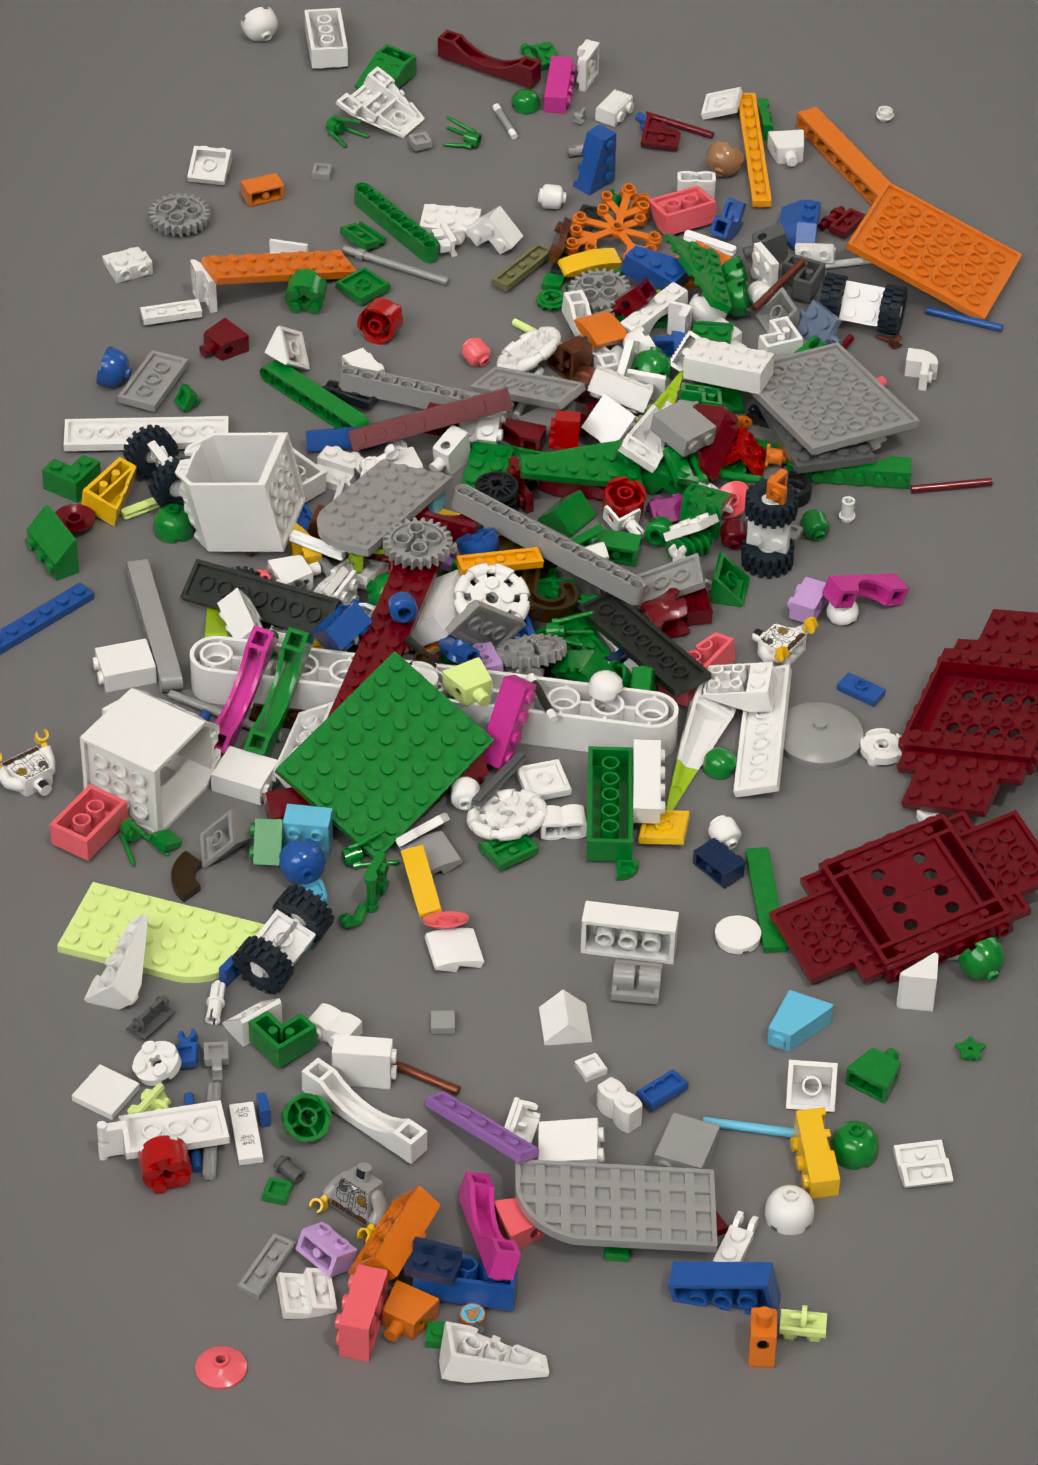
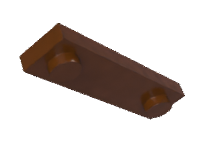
M567 217L562 222L558 221L553 230L556 232L554 241L547 252L549 254L548 262L553 265L556 264L564 251L571 225V219Z

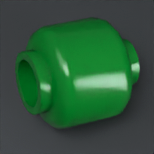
M817 509L806 511L800 520L803 533L809 540L821 541L830 531V524L826 515Z
M658 516L653 518L645 529L647 542L655 547L665 546L667 541L663 533L670 531L669 526H672L673 523L666 517Z

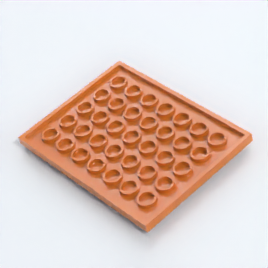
M887 181L845 249L853 254L862 257L886 272L902 279L904 282L946 303L955 310L985 320L1022 257L1021 253Z

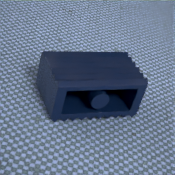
M712 838L693 852V864L725 889L744 876L745 861L740 855H735L734 852L732 853L725 843H720L716 838Z

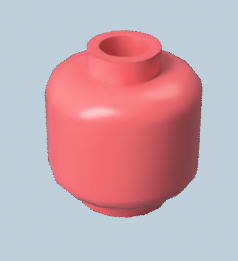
M470 338L463 344L462 356L472 367L480 365L483 367L489 363L491 349L482 339Z

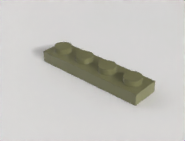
M537 242L492 278V285L508 292L549 259L547 252L550 247Z

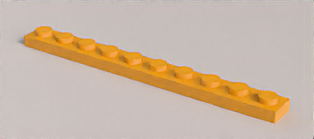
M743 93L738 112L752 207H771L772 200L756 94Z

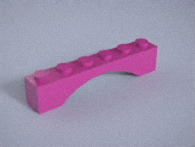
M255 625L245 645L241 665L231 693L222 712L215 721L219 725L220 734L218 735V742L214 746V750L216 748L220 749L221 758L229 746H235L278 641L274 632Z
M465 1171L458 1199L489 1278L498 1281L513 1280L521 1253L516 1241L504 1239L499 1231L495 1214L494 1185L490 1175Z

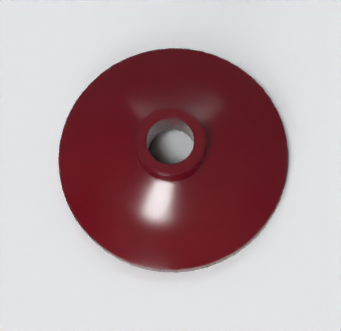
M69 504L55 512L71 533L85 531L95 522L94 511L86 505Z

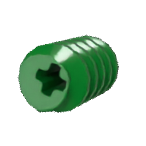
M705 528L678 539H672V541L665 543L666 552L673 560V557L669 554V548L675 544L678 550L684 545L687 550L686 557L696 553L702 557L703 553L709 554L711 552V534Z

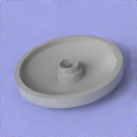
M823 702L796 705L788 709L783 755L800 766L812 769H832L843 766L855 759L860 753V741L864 736L862 725L852 713L837 705Z

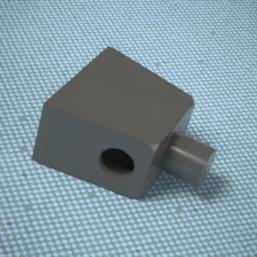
M781 223L753 233V245L743 247L745 259L752 257L754 243L761 242L779 264H782L788 256L786 233Z

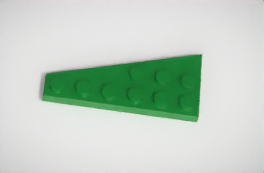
M667 233L664 241L668 244L670 243L672 245L671 251L680 256L678 261L690 277L694 276V284L703 289L701 294L710 307L728 314L732 306L719 254L711 248L705 249L694 241L688 242Z
M624 439L522 456L519 460L520 478L607 487L608 482L614 478L628 477V480L633 482L637 480L642 484L640 465L618 451Z

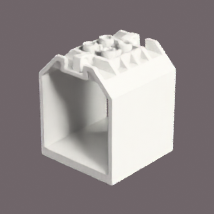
M288 432L212 433L188 445L184 454L185 456H191V458L180 460L175 474L182 481L179 493L183 497L184 510L188 514L190 524L196 528L194 533L195 539L210 552H284L290 538L289 535L292 533L306 501Z
M131 688L80 737L84 789L91 784L126 800L128 819H133L143 831L151 834L168 829L211 783V774L221 759L220 749L216 748L214 750V746L218 742V735L220 734L219 725L208 722L195 713L189 712L175 704L156 698L146 691Z

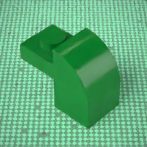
M660 461L653 473L647 469H643L641 473L642 485L651 495H654L662 488L670 495L678 493L683 495V492L688 487V485L674 483L666 461Z

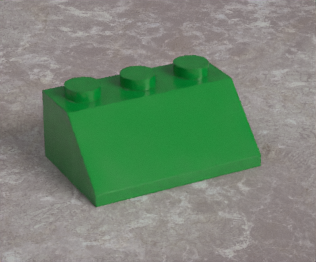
M44 506L27 528L28 538H26V545L29 550H33L37 560L44 564L47 573L52 574L55 580L58 581L79 573L77 540L50 506Z

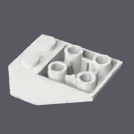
M773 662L708 666V671L711 672V680L705 682L703 698L748 712L773 711L778 682Z

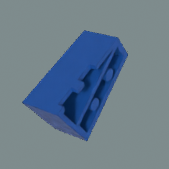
M637 245L625 255L621 269L622 273L637 282L647 277L653 288L661 291L672 282L684 287L691 278L678 261V258Z

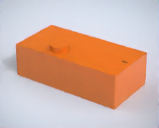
M420 1185L392 1200L387 1211L354 1260L348 1273L350 1275L355 1274L359 1264L388 1270V1281L396 1278L413 1251L414 1237L425 1238L427 1234L425 1230L441 1204Z

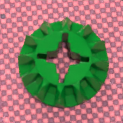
M556 289L541 291L536 297L537 306L542 307V310L548 309L550 312L551 310L559 311V308L562 309L564 292Z

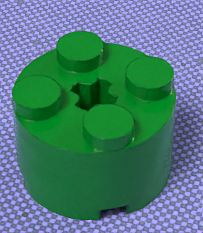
M300 269L295 271V274L292 276L290 275L285 293V301L289 306V310L293 313L304 311L318 314L323 307L327 289L325 278L323 276L321 278L317 275L316 271L310 269Z

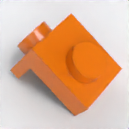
M781 468L770 476L767 481L766 498L781 505L786 503L788 471Z

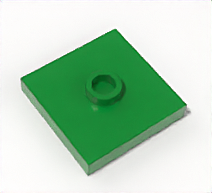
M363 267L335 282V288L358 304L363 305L391 290V284L366 267Z

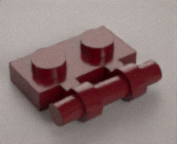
M843 206L834 208L829 216L821 219L818 228L820 230L829 228L830 233L846 239L858 228L866 214L852 208L845 211Z

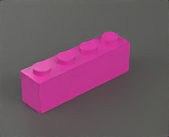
M551 56L544 96V112L566 114L567 107L571 106V96L576 75V65H573V57Z
M517 675L505 676L503 678L486 733L494 739L493 744L484 752L486 763L498 769H501L515 755L516 747L522 739L521 732L529 717L528 710L530 704L536 696L535 689L537 685Z

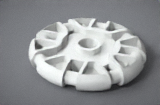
M546 326L540 327L539 330L533 329L519 336V340L516 342L512 341L503 349L502 355L497 359V366L524 372L537 367L539 362L547 360L556 351L561 341L560 332L554 327Z
M487 563L478 564L469 568L467 573L461 575L456 582L453 592L456 599L454 600V606L459 615L470 602L476 599L524 620L530 609V601H527L528 597H530L528 586L522 577H518L514 574L515 571L505 565L497 563L495 565H487ZM487 574H494V576L487 578ZM474 580L477 584L473 586L470 581ZM508 580L513 583L511 587L506 584ZM494 596L497 602L489 603L486 597ZM464 597H470V601H466ZM514 598H520L519 602H513Z
M515 789L498 790L483 807H475L472 804V808L467 813V824L474 834L486 840L520 839L522 835L534 833L542 826L544 816L547 815V804L538 794L529 790L522 789L521 792Z

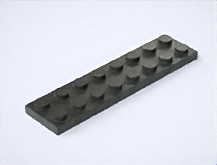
M196 559L180 596L185 601L221 611L217 603L238 588L250 598L262 618L260 620L261 623L288 630V627L308 632L312 638L315 637L311 632L342 604L340 599L200 559Z
M605 592L577 606L578 614L594 611L593 615L583 618L638 666L653 668L655 680L674 697L711 680L710 671L625 601Z

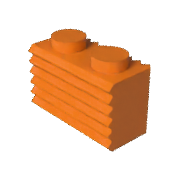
M277 173L240 181L241 195L249 207L284 199V184Z

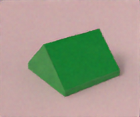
M578 490L561 498L538 517V522L572 538L596 518V513L581 490Z
M720 552L718 555L712 579L711 603L742 607L744 606L750 578L723 552Z

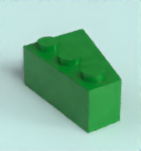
M567 650L566 657L558 660L551 670L558 679L586 683L590 682L591 677L596 672L602 670L615 672L619 676L613 669L614 665L604 659L596 650Z

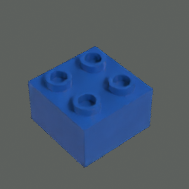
M356 601L345 603L336 608L311 634L324 649L345 651L354 644L352 640L356 636L360 637L369 630L368 625L372 620Z

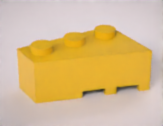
M119 457L83 489L81 504L90 507L96 517L115 527L120 517L121 509L124 508L135 484L137 466Z
M825 1107L797 1110L794 1135L790 1137L791 1151L796 1152V1168L802 1172V1188L804 1190L807 1189V1193L812 1199L839 1195L840 1176L835 1152L834 1150L831 1151L827 1139L831 1137L830 1129H824Z

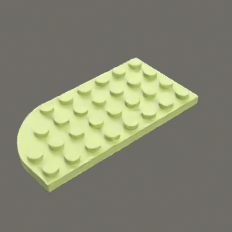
M92 882L60 939L57 950L60 953L104 963L107 957H110L118 950L116 943L130 921L145 914L148 916L143 974L180 983H202L219 979V967L238 950L247 937L256 936L265 924Z

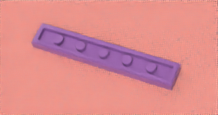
M445 1091L425 1098L426 1107L518 1163L539 1157V1148Z

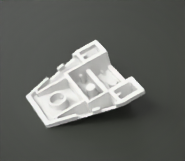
M378 66L367 75L364 84L352 95L346 92L335 103L352 117L403 139L425 120L412 102L409 103L404 97L405 93L403 90H399L394 84L395 80Z

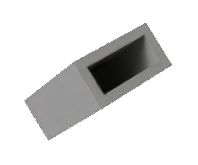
M681 400L654 413L650 430L681 456L685 457L712 444L715 439L717 426L686 401Z
M673 1112L655 1152L654 1166L707 1169L719 1143L720 1126Z

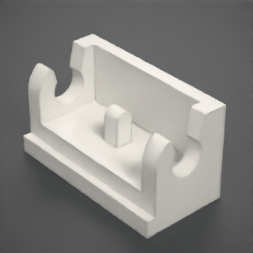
M515 1097L504 1128L532 1144L540 1121V1114L528 1111L527 1109L537 1110L538 1105Z

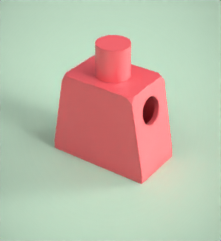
M516 1198L494 1201L498 1228L504 1239L515 1240L520 1249L545 1236V1233L536 1228L525 1217L518 1206Z

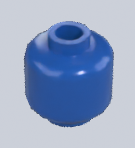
M397 592L389 599L388 608L390 616L395 622L406 624L414 620L418 608L415 598L410 593Z

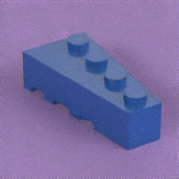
M466 1254L463 1257L462 1269L453 1287L414 1277L413 1287L439 1298V1301L465 1305L474 1303L482 1307L513 1311L517 1297L518 1271L516 1270L513 1280H494L488 1277L483 1263L477 1262L475 1257Z
M673 1261L668 1283L673 1302L702 1307L714 1304L720 1310L729 1311L730 1307L743 1309L745 1314L751 1315V1308L766 1306L776 1309L778 1315L781 1293L772 1262Z

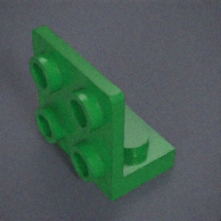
M692 482L683 492L679 522L688 518H696V516L707 512L709 516L717 513L719 522L706 528L710 532L712 539L716 540L719 537L722 510L730 501L731 493Z

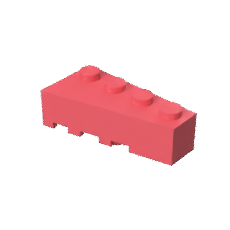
M716 632L695 645L693 651L687 652L707 670L709 665H727L736 659L734 638ZM657 682L658 692L667 694L677 704L689 708V703L697 687L674 697Z

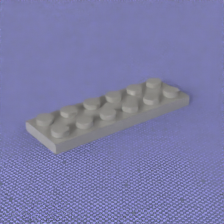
M498 366L494 367L470 386L472 392L480 394L508 387L512 402H521L527 405L531 404L555 410L564 409L567 404L577 399L586 390L582 382Z

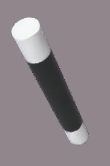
M528 674L527 680L537 685L535 693L551 723L556 722L558 716L535 674Z

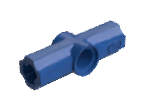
M447 636L444 639H440L437 645L442 655L456 663L462 664L478 657L482 660L479 650L474 648L473 645L457 638L454 639Z

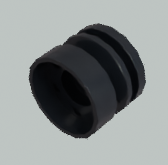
M498 471L485 473L476 480V490L518 511V481L515 477Z

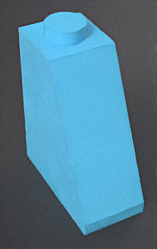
M789 990L768 1028L767 1044L791 1051L831 1023L834 1004Z

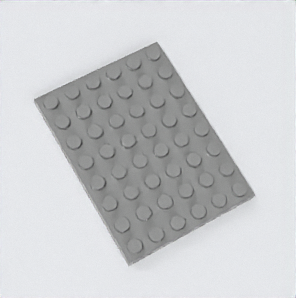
M838 342L774 358L772 377L760 394L751 393L811 455H818L830 450H837L849 445H856L868 440L871 441L876 438L909 431L910 429L918 428L920 420Z

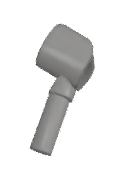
M583 107L580 112H574V116H576L573 120L574 123L584 124L586 108Z

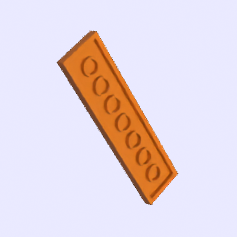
M336 249L332 251L316 250L314 252L211 255L202 257L201 265L216 285L288 281L290 275L292 276L295 274V271L300 269L314 270L321 278L323 276L325 279H341L357 271L343 252Z

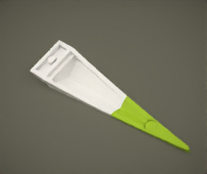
M684 370L680 371L632 428L618 449L619 452L651 473L655 471L662 459V451L665 446V442L650 430L654 413L661 410L667 400L671 404H675Z
M705 683L697 686L689 703L665 810H673L703 764L706 753L714 747L736 711L735 707L703 698Z

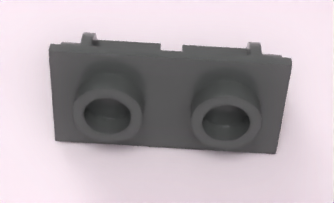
M158 996L148 1009L132 1020V1023L126 1030L145 1041L173 1016L176 1011L168 1007L170 1001L167 996Z

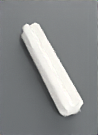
M691 230L684 232L683 239L688 242H695L697 240L731 257L737 252L735 245Z
M293 530L289 535L291 542L336 560L343 561L347 556L346 552L337 550L326 544L323 540L303 532Z

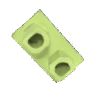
M158 1083L152 1090L145 1089L141 1094L142 1102L139 1105L132 1104L128 1108L127 1113L135 1114L169 1108L171 1101L164 1092V1085Z
M802 1305V1311L781 1309L779 1334H783V1338L788 1340H794L797 1336H806L810 1342H820L821 1338H826L827 1313L807 1311L808 1305Z

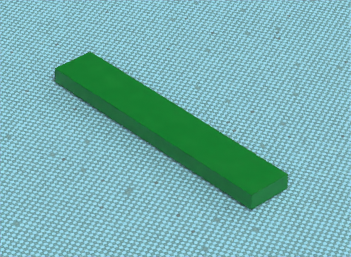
M768 847L746 848L745 856L757 921L761 930L763 953L787 952V945L769 918V912L780 907Z

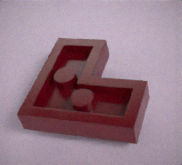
M516 456L508 458L506 472L518 481V507H521L526 514L534 512V496L525 485V479L520 478L519 459Z

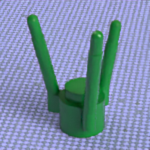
M333 115L326 122L328 135L336 139L344 148L347 147V144L336 135L342 134L344 130L365 138L369 137L368 134L344 124V122L360 124V120Z
M448 115L446 116V119L466 130L464 132L450 126L446 127L447 130L463 135V141L466 144L443 143V146L467 148L470 150L472 146L479 147L482 140L481 133L476 132L475 129L464 125Z
M594 611L552 619V622L547 623L546 635H558L559 638L566 637V634H594L593 630L566 629L565 624H561L593 615ZM563 639L566 640L567 645L584 647L583 643Z
M129 818L121 823L119 830L122 835L119 839L123 842L131 866H135L128 841L136 842L142 836L156 849L158 848L149 840L150 836L133 819ZM159 850L161 853H163V854H164L165 856H167V857L170 855L169 852H167V851H166V852H162L161 850Z
M381 829L359 842L349 845L348 848L342 849L341 855L346 867L353 865L354 870L361 867H369L371 862L360 861L364 859L360 846L379 837L386 830ZM387 860L386 863L389 865H398L400 864V861Z

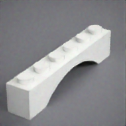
M583 290L565 292L563 294L562 313L575 337L581 336L574 320L592 315L589 302ZM606 346L598 349L593 348L592 367L596 368L599 365L617 372L620 360L616 352L608 350Z
M320 1058L314 1060L301 1071L303 1092L322 1097L329 1105L331 1111L408 1163L412 1164L427 1151L426 1129L409 1118L392 1117L369 1105L349 1087L336 1069Z

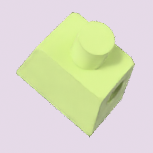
M478 657L442 671V688L464 706L476 702L480 706H486L491 701L492 679L483 662Z

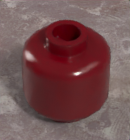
M729 518L720 527L721 543L731 550L740 549L742 541L747 535V525L738 518Z

